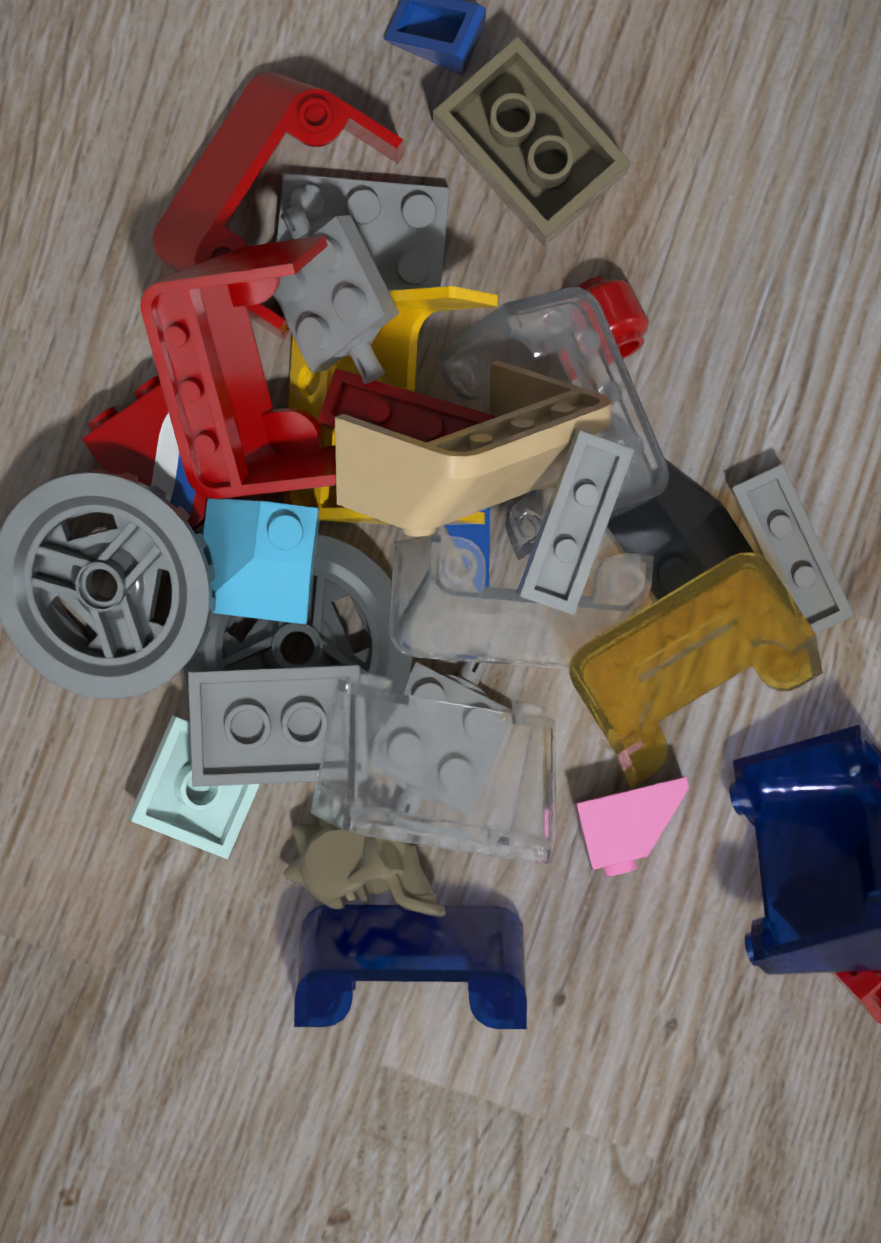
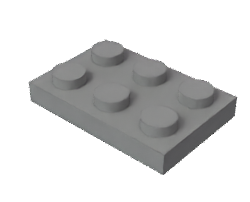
M283 173L277 242L293 240L284 220L281 218V214L286 213L285 211L291 207L301 205L304 208V213L314 232L321 229L335 216L351 215L388 291L441 287L450 188Z
M360 665L188 672L192 787L365 780Z

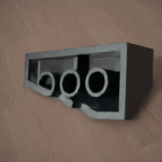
M611 420V425L601 437L631 447L635 451L605 531L663 617L756 556V554L724 507Z

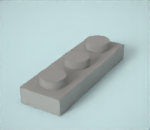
M576 428L517 589V595L571 615L575 614L635 450L633 448Z
M783 464L732 487L730 490L801 640L807 639L853 617L854 613Z

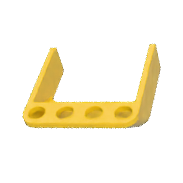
M455 286L389 291L399 314L381 327L371 344L382 369L385 371V374L380 376L377 381L415 392L417 343L419 331L424 320L430 314L437 311L498 307V295ZM292 335L288 407L303 409L318 421L335 368L360 375L352 357H343L327 371L311 373ZM318 423L325 446L335 445V430ZM336 485L283 491L284 504L318 508L321 512L320 521L391 525L337 505ZM476 512L445 525L485 524V513Z

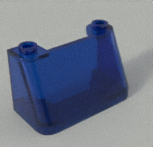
M855 725L733 760L735 782L729 786L730 799L735 812L739 816L745 815L748 821L755 827L764 906V917L754 919L751 924V932L745 934V948L752 965L755 967L759 966L768 975L881 971L880 749L860 725Z
M344 904L345 908L332 909L326 905L317 906L307 914L300 930L294 998V1027H328L342 1021L351 1009L353 990H356V981L468 982L470 1008L477 1021L486 1027L495 1029H527V986L523 924L510 909L491 905H442L445 907L446 913L440 917L407 910L400 905Z

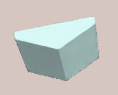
M172 715L128 820L228 859L260 784L192 787L190 722Z

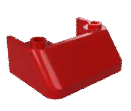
M279 72L259 74L247 85L158 222L153 234L155 251L167 266L175 271H180L248 246L240 236L227 229L226 225L286 133L304 145L322 147L335 141L344 129L397 164L404 155L403 139L326 90ZM262 304L247 306L250 319L284 340L290 330L284 318Z
M325 235L242 247L166 275L148 287L142 296L141 313L186 478L191 487L204 497L221 499L336 485V446H325L322 432L316 419L310 413L300 408L273 409L247 310L248 305L263 303L273 296L279 288L281 277L296 275L328 246Z

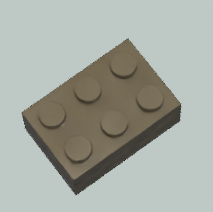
M518 36L433 110L434 125L544 247L625 176L631 163Z

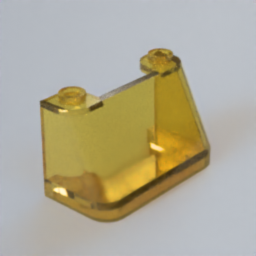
M744 552L730 556L584 644L574 653L569 663V675L572 684L616 766L631 789L658 773L667 761L668 745L664 734L657 725L664 718L751 666L767 687L776 691L786 692L803 686L823 674L816 634L771 565L762 556Z

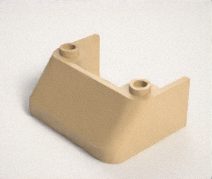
M497 360L490 363V414L496 418L426 443L345 414L336 416L337 505L399 527L402 533L409 536L422 537L434 534L437 527L533 490H544L554 487L576 428L601 437L611 425V399L604 394Z

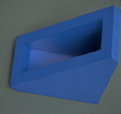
M401 0L384 40L463 76L485 27L486 9L480 4L462 0Z

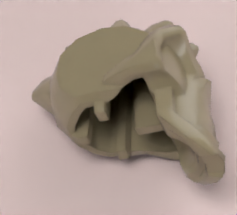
M367 792L359 796L349 811L333 796L326 795L322 799L319 825L295 824L292 830L299 854L284 870V877L308 889L316 900L332 909L345 908L344 903L352 902L359 898L361 903L364 904L370 902V894L380 895L391 890L395 902L404 909L439 917L444 916L446 913L445 907L438 905L437 895L434 894L429 881L424 875L415 845L410 844V832L403 828L396 829V814H377L375 805Z

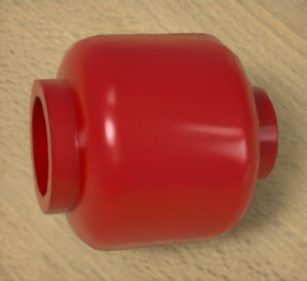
M596 276L586 280L576 288V297L568 306L566 318L583 351L589 357L603 358L607 363H613L629 357L644 344L643 336L647 332L649 319L632 287L626 281L619 279L606 281L603 276Z

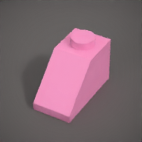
M681 776L575 802L590 868L592 870L603 868L605 877L637 870L636 859L648 857L688 791L687 777Z

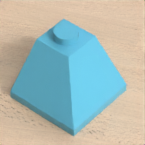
M208 498L203 533L207 546L203 550L207 563L213 564L215 579L211 583L212 595L216 596V607L212 613L307 625L321 514L319 509L265 501Z

